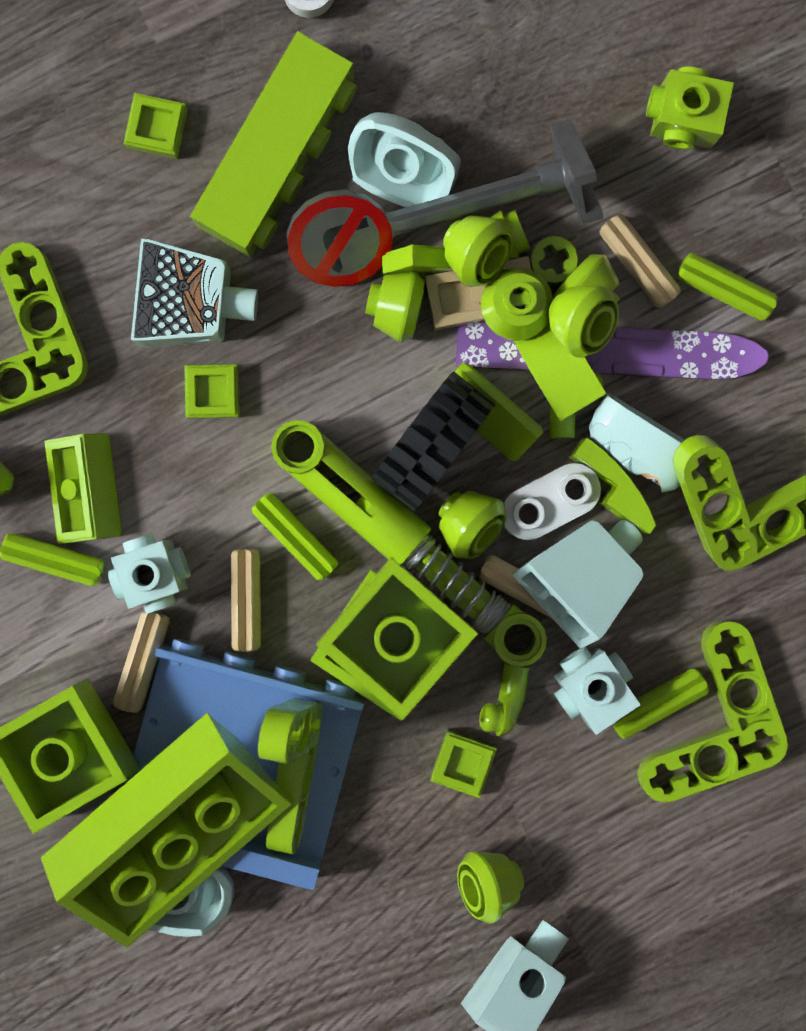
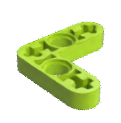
M25 242L11 244L0 255V277L28 348L26 352L0 361V381L6 372L14 369L23 372L27 380L26 390L18 398L8 399L0 389V417L74 389L84 381L89 368L87 357L50 261L42 251L32 244ZM24 255L31 262L37 261V265L30 269L34 285L40 289L47 285L48 291L31 293L27 281L20 275L13 274V270L20 266L19 257ZM21 293H30L23 299L20 297ZM47 302L53 304L57 310V320L54 326L46 331L34 329L30 322L32 309L39 303ZM59 352L67 358H74L75 364L68 367L69 377L64 379L58 373H49L41 376L40 378L46 384V387L40 389L39 377L30 366L31 362L36 361V367L44 370L57 363L55 355Z
M695 435L684 440L675 450L673 467L703 548L719 568L726 571L741 569L806 535V475L745 506L729 457L712 438L706 435ZM706 455L703 459L705 470L711 476L707 479H704L695 470L699 467L698 458ZM718 494H727L726 504L720 511L714 514H705V506L712 497ZM797 504L803 509V512L797 507ZM780 510H787L786 520L781 526L773 530H766V524L771 515ZM725 529H728L735 536L732 539L733 547L727 550L729 546L727 539L721 532Z
M728 620L715 621L708 625L701 639L702 652L728 726L653 752L642 760L637 772L638 782L644 792L655 801L663 803L673 802L762 771L778 764L786 755L788 748L787 736L758 652L748 629L739 623ZM725 630L728 635L739 638V643L732 647L735 661L742 665L748 661L749 668L735 669L723 676L721 670L723 668L730 669L732 666L727 654L715 651L714 645L722 641L720 633ZM747 678L755 683L757 697L750 706L740 708L732 702L730 692L735 682ZM759 729L767 736H773V741L766 744V754L762 755L755 749L739 752L740 756L744 759V763L738 765L737 753L729 743V739L735 737V743L743 747L756 741L755 732ZM708 746H720L726 758L722 769L712 774L702 772L698 763L701 751ZM686 754L687 766L695 776V780L689 782L688 776L682 772L669 778L670 787L667 789H662L657 783H650V779L657 775L656 766L663 764L669 771L685 767L679 757Z
M295 697L269 708L264 717L259 735L258 756L261 759L279 762L276 784L292 804L268 825L267 849L295 854L299 847L322 724L323 704L321 702Z

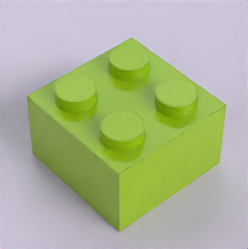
M391 557L323 634L316 645L403 720L478 633Z
M89 678L70 686L0 727V778L33 834L125 782L140 769Z

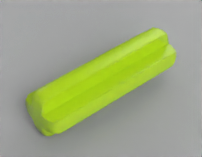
M689 253L678 269V280L760 321L768 319L776 307L778 296L775 293L695 253Z
M265 494L253 505L251 509L252 514L316 580H324L337 567V559L274 494Z
M16 533L6 534L0 548V558L3 561L88 586L98 585L104 573L105 562L100 558Z
M689 669L636 698L640 706L616 721L612 726L618 736L622 739H627L706 696L709 692L708 685L698 670Z

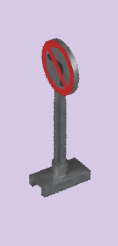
M568 119L551 124L555 160L537 165L534 171L388 213L366 194L350 190L323 192L307 200L292 216L286 233L289 257L298 272L314 283L340 287L355 285L373 276L382 267V256L386 255V252H390L392 239L396 235L543 193V196L546 197L568 190L582 224L604 218L602 207L590 184L597 181L596 171L572 120Z

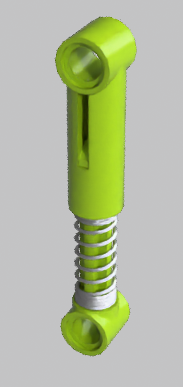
M301 420L286 422L277 429L271 444L273 458L277 464L387 560L393 557L399 564L405 565V568L408 567V570L415 569L420 573L419 580L427 579L431 583L430 589L436 587L441 592V599L447 597L453 602L451 608L458 606L463 611L462 618L468 615L473 619V627H476L479 633H483V640L493 647L503 661L512 666L524 667L533 664L541 658L546 649L547 642L545 629L541 623L533 616L522 611L514 603L511 605L507 604V601H504L501 595L496 596L495 591L488 592L484 588L485 581L477 582L474 579V572H465L462 569L463 562L456 564L452 560V553L445 554L441 551V543L434 545L436 539H433V536H429L432 528L399 499L372 480V476L328 437L314 425ZM299 433L306 434L311 437L314 444L311 457L301 463L290 461L285 452L288 439ZM323 462L362 495L356 503L317 470ZM524 624L531 631L530 644L519 652L508 650L504 643L506 631L513 625Z

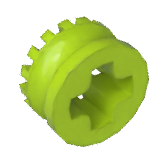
M550 236L536 244L529 257L532 271L539 274L549 286L556 287L561 285L577 268L578 255L570 241L563 237ZM545 249H551L554 254L564 253L563 255L567 259L561 265L562 274L556 275L552 268L544 271L540 267V263L546 257Z

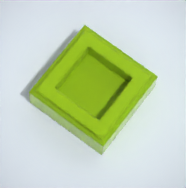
M134 93L124 146L130 150L178 159L188 112L187 105L185 103Z
M412 244L386 252V255L382 256L383 274L415 271L421 277L451 271L452 268L445 259L444 247Z
M237 364L184 365L187 419L240 418L239 366Z
M447 729L430 776V781L480 798L497 751L496 746Z

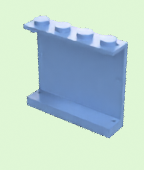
M174 638L172 645L163 644L158 647L155 656L160 657L133 755L140 769L126 783L206 713H209L238 738L276 783L279 762L261 759L258 756L259 735L266 712L269 708L295 697L323 704L322 724L305 823L296 853L289 854L267 849V826L222 865L223 867L314 891L360 715L363 711L365 697L355 695L356 691L341 681L327 679L325 686L306 682V673L293 668L277 665L274 673L254 668L255 659L241 654L225 652L223 659L203 654V645L184 639Z

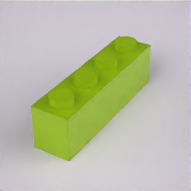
M296 32L191 213L190 217L196 227L249 258L252 257L257 247L264 250L268 246L278 227V222L274 220V217L283 202L290 205L294 201L305 179V176L301 175L300 172L308 158L311 156L317 159L320 156L331 135V131L326 127L336 111L343 114L347 110L356 93L358 86L353 83L354 69L352 62L304 34Z

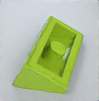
M462 362L455 373L496 403L487 418L477 429V432L509 460L515 461L519 459L543 434V428L468 362Z
M106 433L79 434L44 441L57 544L120 536L122 529L109 435Z

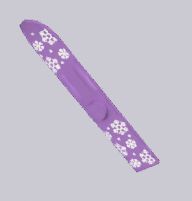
M485 321L458 326L456 367H459L462 362H468L473 368L529 370L514 341L495 334ZM616 327L607 345L599 352L585 358L593 371L599 374L719 380L734 379L753 373L767 363L768 351L756 342L738 335L718 332Z

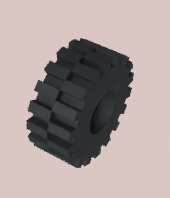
M453 371L407 428L371 479L415 511L469 442L496 403Z

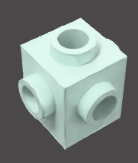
M153 534L122 543L125 553L111 558L114 569L108 571L109 581L117 600L125 599L128 609L143 604L146 614L177 604L174 593L188 589L185 579L190 577L189 566L181 547L174 548L172 540L156 542ZM143 564L150 566L154 571V579L149 585H143L138 568Z
M585 646L572 652L559 663L563 670L554 675V677L561 686V689L555 692L554 695L571 720L580 715L595 735L640 706V703L626 684L633 679V676L616 652L607 656L598 647L589 652ZM598 679L599 684L597 688L592 692H588L590 683Z

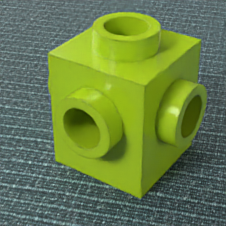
M686 66L678 70L670 69L661 86L653 85L649 95L646 117L653 118L650 136L662 138L664 145L674 149L691 150L694 146L711 149L723 136L734 83L710 78V74L706 70L697 67Z

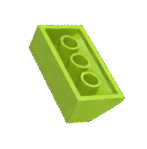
M206 713L40 858L56 902L128 948L292 804L240 740L209 713Z

